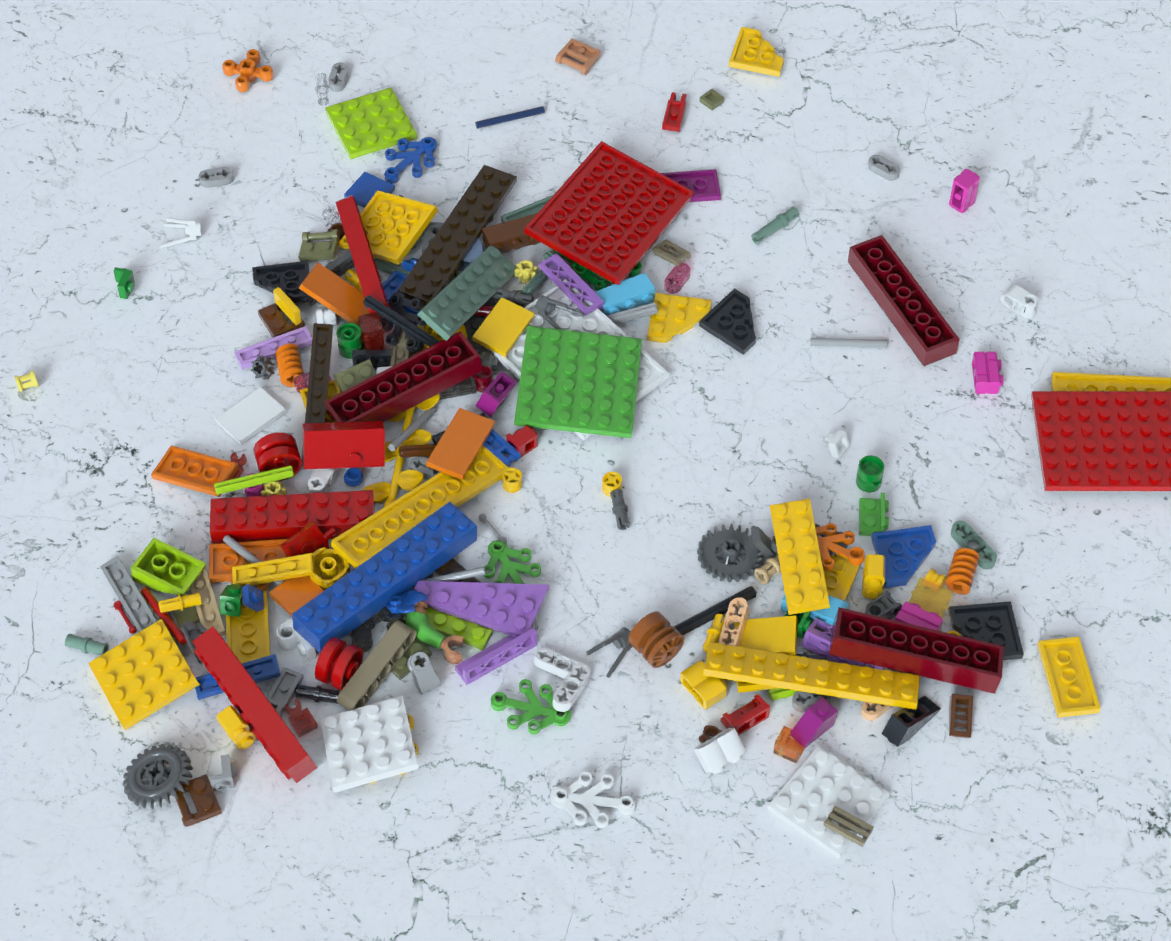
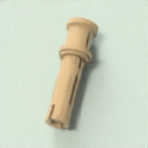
M778 555L774 558H768L765 562L766 564L754 570V575L760 583L766 585L772 576L778 575L781 572Z

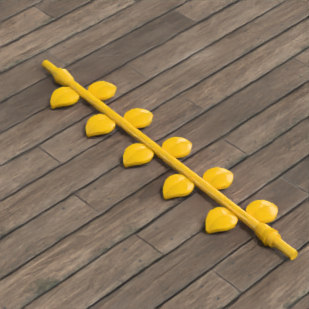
M437 394L416 405V407L421 410H429L437 404L440 395ZM415 406L389 419V421L398 422L405 417L403 432L412 424ZM417 429L400 446L426 445L431 441L432 435L426 430ZM393 441L385 442V462L396 458L391 485L388 482H377L363 488V490H373L375 503L385 501L383 508L396 500L398 486L403 490L411 491L418 487L424 479L423 474L419 471H402L404 457L399 456V447L395 451H390L388 445Z

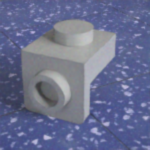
M229 754L221 755L223 775L210 777L213 791H225L229 788H234L233 775H237L236 764L231 762Z

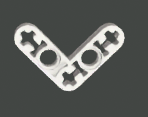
M538 648L534 653L533 662L535 666L564 678L553 695L552 706L560 712L568 711L589 682L591 670L589 666L553 650ZM565 664L567 668H559L557 665ZM573 685L577 689L570 690L566 686Z

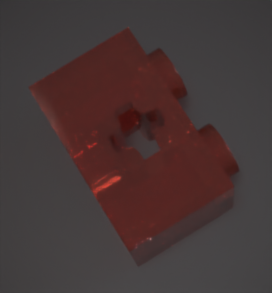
M374 312L358 316L364 350H385L383 328L378 314Z

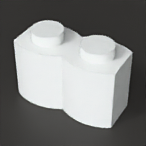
M728 728L694 748V751L705 772L716 774L724 770V765L728 762L735 763L742 759V754L746 752V749L735 728Z

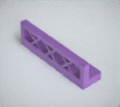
M557 253L539 263V268L585 315L592 313L596 309L603 313L604 301ZM570 288H576L581 295L573 294ZM582 300L590 301L593 305L587 308L582 303Z
M818 618L814 619L805 633L801 646L821 656H827V659L833 662L884 669V667L829 655L833 625ZM815 627L822 628L825 632L818 631Z
M532 628L518 637L510 635L455 666V671L464 683L468 685L536 647L537 631Z

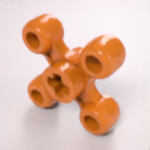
M255 49L249 50L246 54L247 59L242 60L239 64H236L233 60H226L222 64V69L226 76L240 75L235 80V86L239 92L248 91L249 83L255 81L257 77L261 78L264 82H269L274 77L272 67L264 65L259 68L256 66L260 63L261 57L259 51Z

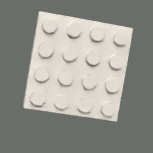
M403 695L320 719L334 793L419 769Z
M818 746L768 804L767 809L840 859L853 842L823 826L833 807L837 806L869 823L889 799L890 793L821 746ZM832 820L833 823H835V824H837L838 826L844 828L843 825H841V824H839V823H837V822H835V821ZM848 830L849 832H851V833H853V834H855V835H857V836L859 835V834L855 833L854 831Z

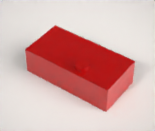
M383 422L302 424L304 469L385 467V428Z

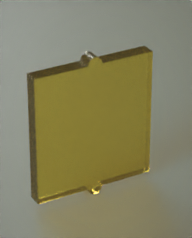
M920 577L915 589L911 591L912 596L909 603L918 604L921 609L929 613H937L942 618L946 609H949L948 604L954 591Z

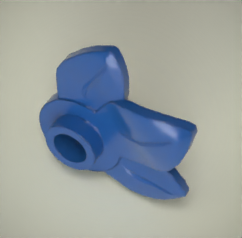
M409 590L399 596L391 597L386 606L392 614L414 612L415 604L428 599V597L417 590Z

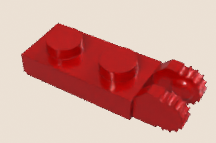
M671 93L664 115L662 130L680 132L687 94H682L681 101H676V93Z

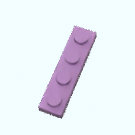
M304 326L237 350L234 353L243 370L252 367V361L257 360V356L263 355L264 358H276V350L284 344L293 343L299 349L312 345V336L307 327Z

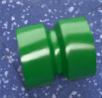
M345 323L339 326L336 332L338 351L342 357L352 359V350H363L361 329L354 323Z
M873 455L865 456L859 461L856 485L860 490L871 493L881 487L884 473L883 461Z

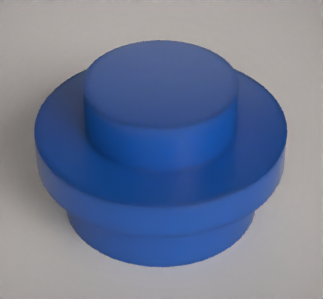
M349 468L344 474L345 484L351 487L359 486L364 480L363 473L358 468Z

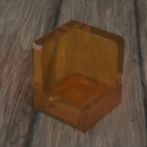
M783 726L775 741L773 753L797 764L805 748L791 738L792 729Z

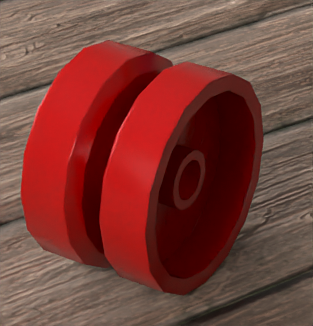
M282 432L268 434L260 438L254 445L253 451L259 472L289 465L293 468L294 476L300 471L302 460L298 452L296 440L292 435ZM289 478L277 480L276 482L287 480Z
M336 637L331 638L318 657L314 673L315 679L325 684L331 683L334 688L342 690L362 665L363 649L352 644L347 646L345 641Z

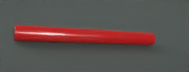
M143 588L141 590L143 597L160 619L163 620L181 645L186 644L185 636L167 612H160L159 602L148 588Z

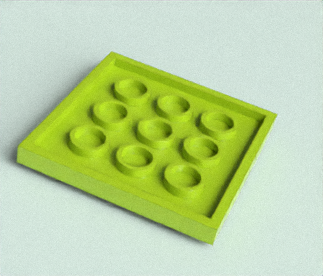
M391 87L325 107L326 114L350 159L395 146L399 139H406L407 141L417 139V133Z

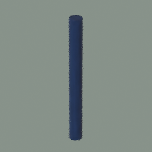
M544 106L476 121L475 125L477 129L543 114L545 109Z

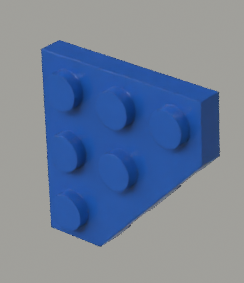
M931 525L872 533L871 539L876 555H884L885 587L906 585L934 549L936 539Z

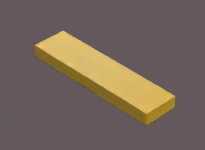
M312 553L232 567L233 584L240 585L241 587L247 584L252 586L315 574L314 555Z

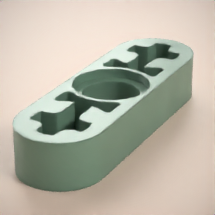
M964 521L953 523L951 529L952 538L962 548L973 549L979 554L978 565L981 568H993L997 559L994 550L968 523ZM976 542L979 547L971 548L968 543Z

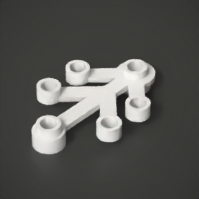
M584 771L579 775V779L567 788L563 786L556 787L550 794L552 804L558 808H565L573 817L576 825H584L587 821V814L583 810H578L573 803L581 804L592 816L599 828H605L608 825L609 817L606 813H601L594 805L618 808L622 815H631L635 810V800L630 796H622L620 799L597 796L605 789L613 787L614 778L610 774H604L601 777V781L585 793L574 794L583 786L587 787L592 783L591 773ZM588 777L589 780L583 781L582 778ZM607 779H608V780H610L611 782H610V783H604V780H607ZM562 794L565 796L563 798H559L557 795ZM623 802H629L630 804L624 805ZM583 816L584 818L582 820H578L576 817ZM600 818H604L606 821L599 822L598 820Z

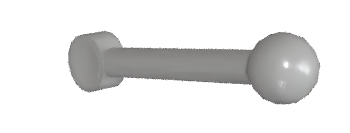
M480 514L479 520L483 521L500 541L507 543V539L496 531L486 519V515Z

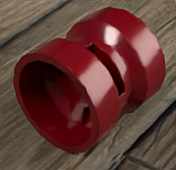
M482 365L483 371L473 375L475 390L483 393L493 381L492 369L488 366Z

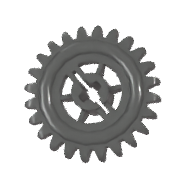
M731 523L729 530H727L725 525L722 524L721 531L715 526L714 534L708 530L707 537L705 535L702 536V541L698 543L697 554L699 555L698 561L701 562V567L706 569L707 574L713 573V578L719 576L720 581H724L726 578L728 582H732V579L739 582L740 578L747 580L748 575L754 576V570L760 568L759 565L763 564L762 558L764 555L752 543V535L748 536V528L742 533L741 525L738 526L737 530H734ZM740 555H745L744 560L740 557Z
M161 744L159 748L156 745L152 746L150 751L145 749L144 754L139 753L137 760L132 759V766H127V773L123 775L125 780L122 784L125 787L124 793L128 795V799L133 801L136 806H139L140 803L145 809L148 802L150 808L154 809V803L156 802L162 808L163 799L168 804H171L170 795L178 799L176 791L185 792L181 784L190 785L185 777L192 778V774L189 771L193 770L190 764L191 760L185 751H181L180 747H174L172 744L167 745V747Z

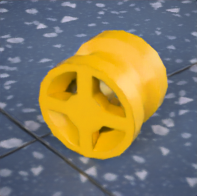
M516 468L506 469L502 474L503 488L506 492L516 493L522 488V473Z
M607 472L602 477V491L606 496L611 497V491L614 492L615 489L622 490V477L617 472Z
M931 568L925 576L922 586L925 588L929 587L938 594L947 576L938 574L935 569Z

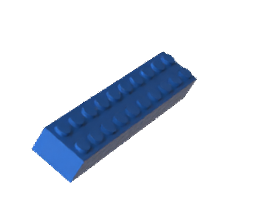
M448 502L292 613L293 629L321 653L331 638H344L385 608L386 603L391 597L399 596L410 590L418 581L425 579L476 542L477 525L451 502Z

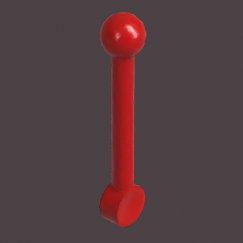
M120 601L114 602V608L119 610L129 627V632L135 634L137 628L131 624L123 611L122 603Z

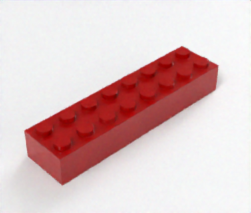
M373 490L211 499L210 536L212 544L225 543L223 539L226 535H229L237 542L289 539L310 522L316 523L323 534L333 527L336 530L335 532H337L331 538L334 539L375 513Z
M214 626L192 642L196 646V649L193 651L204 663L206 669L217 681L219 687L228 696L230 702L238 710L243 720L252 729L256 738L262 743L264 749L276 762L275 764L288 780L292 778L298 783L318 768Z

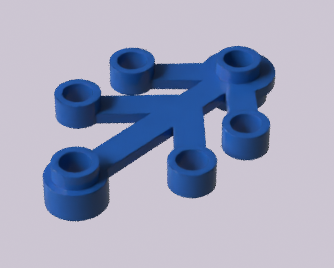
M425 137L418 142H408L406 139H399L397 142L399 150H416L396 152L394 149H387L385 151L387 160H404L396 167L387 168L384 173L385 181L391 184L397 183L399 181V173L412 162V176L415 178L421 177L423 169L420 166V156L425 153L424 165L428 168L435 165V158L432 153L437 148V141L432 137Z

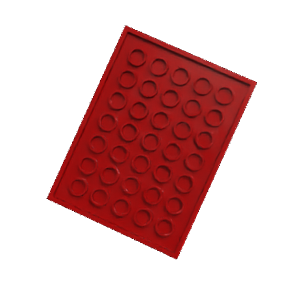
M601 141L524 229V233L610 282L620 285L692 199L694 191Z
M1032 391L1031 400L1044 491H1171V391Z

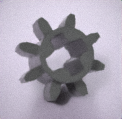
M489 350L482 351L480 355L481 364L490 367L492 371H497L499 366L498 357H495Z
M257 356V360L252 361L251 371L256 375L255 378L262 377L265 380L269 379V375L275 374L273 370L276 364L270 361L271 357Z

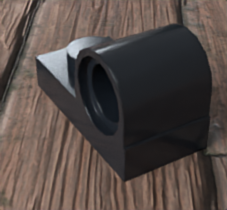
M352 350L353 366L370 359L373 368L388 367L391 364V350Z

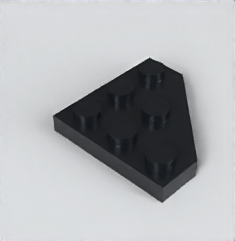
M308 261L252 267L254 285L271 293L279 287L293 303L313 301L311 296L299 289L310 273Z
M735 288L699 321L701 328L743 355L756 343L750 298Z
M1011 601L949 606L948 612L952 629L967 638L1004 646L1003 660L1023 659L1024 653Z

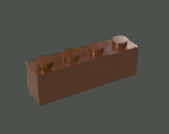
M536 214L482 228L483 242L486 249L489 246H494L502 254L540 243L524 233L525 227Z

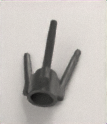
M544 295L538 298L535 305L536 309L539 310L538 315L544 317L555 329L562 330L546 314L552 313L555 307L582 317L584 316V313L569 308L567 304L550 299Z
M189 620L181 625L180 630L184 634L191 652L194 653L201 664L202 661L193 651L196 649V646L192 641L201 635V631L204 633L207 629L200 622L196 624L194 621Z
M625 627L586 652L587 655H590L610 643H613L618 649L623 648L607 673V678L612 675L627 651L632 648V645L628 642L631 631Z

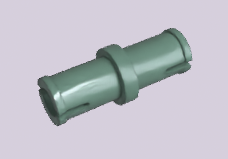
M68 634L65 639L66 647L79 649L82 653L87 654L90 652L102 655L109 650L107 643L94 641L91 637L83 638Z

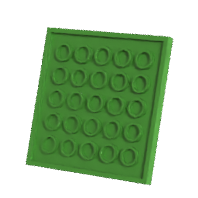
M527 326L514 425L632 438L642 339Z

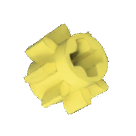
M523 260L516 264L514 276L519 277V282L528 283L537 273V267H533L532 261Z
M273 481L264 484V490L261 491V495H287L286 488H283L282 482Z

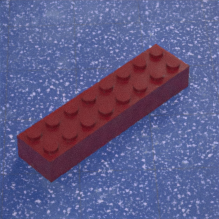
M883 235L851 246L849 248L848 263L921 364L926 366L957 354L959 337Z
M460 331L452 335L447 341L442 340L324 401L327 415L332 423L385 422L483 371L480 355Z
M838 607L832 627L829 655L995 694L1002 678L1004 646Z

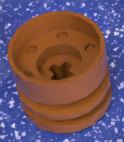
M654 611L643 617L634 626L628 637V642L638 653H642V657L653 668H659L671 661L681 650L685 637L674 626H670V622L659 611Z

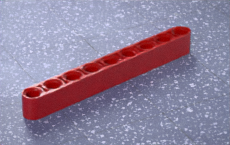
M351 195L336 201L335 203L364 298L370 295L389 307L356 200ZM368 308L370 315L372 317L379 315L372 309Z

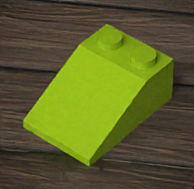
M153 537L131 566L132 579L151 590L185 596L206 567V563Z

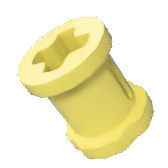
M33 370L19 377L17 375L14 376L20 392L33 386L39 387Z

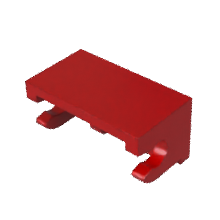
M756 694L754 699L731 714L724 713L721 722L726 729L735 728L739 736L769 718L770 706L759 694Z

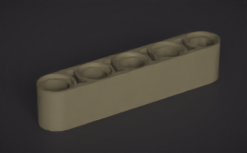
M399 620L394 622L337 697V703L348 710L365 706L414 642L417 632Z

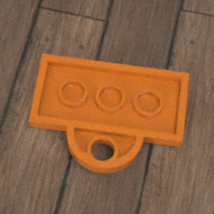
M288 539L238 543L263 562L285 558L286 555L280 545ZM226 543L209 544L210 583L231 582L233 584L232 567L251 563ZM271 582L258 584L255 588L267 591Z

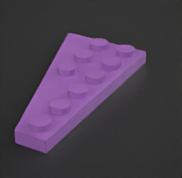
M418 581L414 590L427 595L428 599L422 602L426 603L428 608L518 637L532 629L549 591V585Z

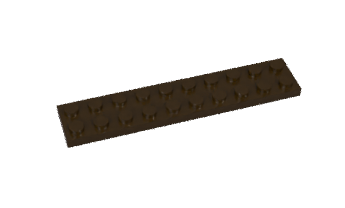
M484 165L399 287L398 292L403 293L410 300L414 298L420 299L423 305H427L447 286L482 234V228H486L517 182V176Z

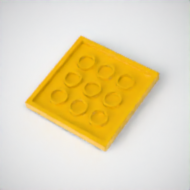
M377 190L360 213L374 258L400 265L438 212L437 207ZM344 235L339 242V246L342 249H349L346 236Z
M162 619L88 663L125 730L200 685Z

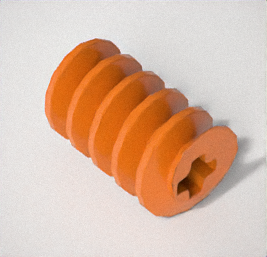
M293 343L284 344L275 352L280 381L287 387L298 386L305 379L303 377L304 371L300 353L298 352L299 348Z
M960 548L954 552L945 583L947 588L956 594L966 595L970 592L972 580L974 579L976 567L980 559L979 554L975 550Z

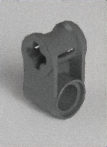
M885 591L866 605L865 613L891 619L899 613L903 605L897 603L891 597L889 591Z

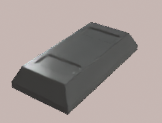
M751 526L752 543L767 559L774 558L776 553L771 548V539L759 527Z

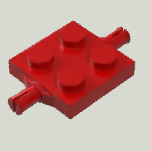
M310 522L280 546L286 557L313 553L324 547L330 549L328 540L336 535L337 532L331 527L323 534L316 523Z

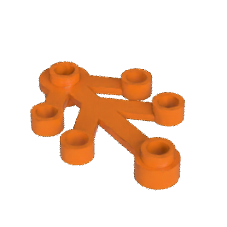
M833 523L815 527L817 535H826V537L817 536L824 571H831L834 568V560L830 557L828 550L848 558V561L853 566H859L864 562L865 552L862 548L853 547L848 550L835 544L843 542L846 545L853 544L855 541V534L853 532L845 531L843 534H837V526Z

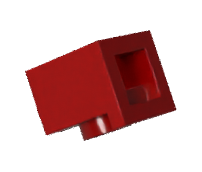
M526 425L522 429L515 431L513 435L508 433L506 441L523 457L537 447L538 435L533 428Z

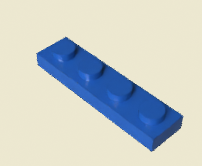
M275 654L242 663L255 683L281 676ZM210 673L196 677L200 684L195 687L199 700L224 693Z

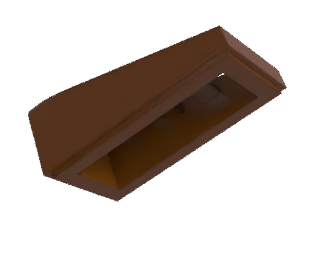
M951 694L949 700V736L971 738L973 696ZM956 704L966 705V708L956 707ZM955 711H956V712H965V713H966V716H965V715H956V714H955ZM955 719L966 720V723L955 722ZM954 727L966 728V732L955 731Z

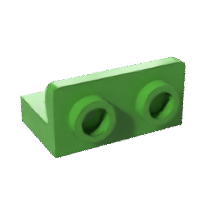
M885 493L880 494V499L859 498V535L871 536L872 533L884 532V529H888L889 517H885V512H888L889 501L885 500Z

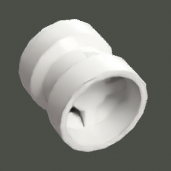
M323 307L316 308L317 323L337 325L336 313Z

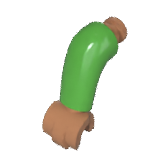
M422 601L416 603L415 611L406 613L405 617L406 625L417 632L416 638L438 650L443 649L444 658L448 663L458 664L462 662L459 651H453L450 648L453 646L463 647V637L450 636L446 638L445 635L428 623L429 618L426 616L425 611L428 605Z

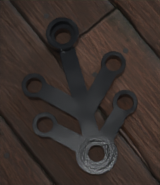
M395 292L391 295L388 303L390 309L411 322H416L422 326L427 324L425 321H421L418 314L405 312L404 309L405 307H410L415 311H420L423 307V302L420 299H406L405 295L401 292ZM383 319L380 323V328L389 332L393 328V323ZM395 325L393 332L387 335L386 343L390 346H396L402 329ZM404 331L407 337V350L413 354L421 352L424 343Z

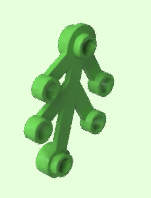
M500 540L493 541L488 545V554L491 557L488 565H485V569L492 572H486V575L483 576L487 579L493 578L498 560L502 564L499 576L493 583H505L509 575L514 584H525L518 572L530 574L532 577L540 576L541 566L538 563H532L529 566L510 561L507 557L518 558L522 562H529L532 558L530 549L523 548L520 551L507 547L505 542Z
M528 679L520 681L519 690L525 694L530 703L507 698L502 692H496L491 696V707L495 711H503L507 707L526 711L519 716L510 715L507 718V726L512 730L528 722V732L536 735L540 730L552 724L565 726L571 720L570 709L560 712L553 708L552 687L548 684L540 687V696L546 699L550 708L542 706L532 690L531 681ZM523 685H528L529 687H528V688H523L522 686H523ZM544 690H549L550 692H549V693H543L542 691H544ZM540 715L546 716V718L541 721L532 720ZM513 720L517 721L516 724H511L510 722ZM533 725H535V726H537L538 728L532 729V728H530V727L533 726Z

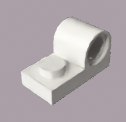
M292 618L278 626L276 633L279 646L282 649L292 650L297 647L300 655H305L308 661L316 658L315 648L293 629Z

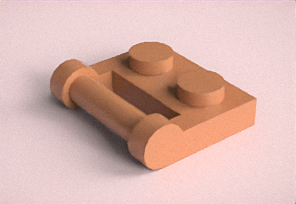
M571 38L557 54L555 62L568 65L579 70L581 74L587 75L590 68L601 57V51ZM566 56L572 57L578 61L583 62L584 64H580L574 60L567 58Z

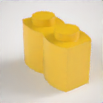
M868 554L865 557L862 575V595L864 598L876 599L883 593L884 555Z
M699 660L680 673V681L688 692L694 696L696 701L707 710L726 697L727 685L722 678L703 676L705 663Z
M229 705L216 715L217 721L238 749L249 748L254 743L256 736L234 706Z

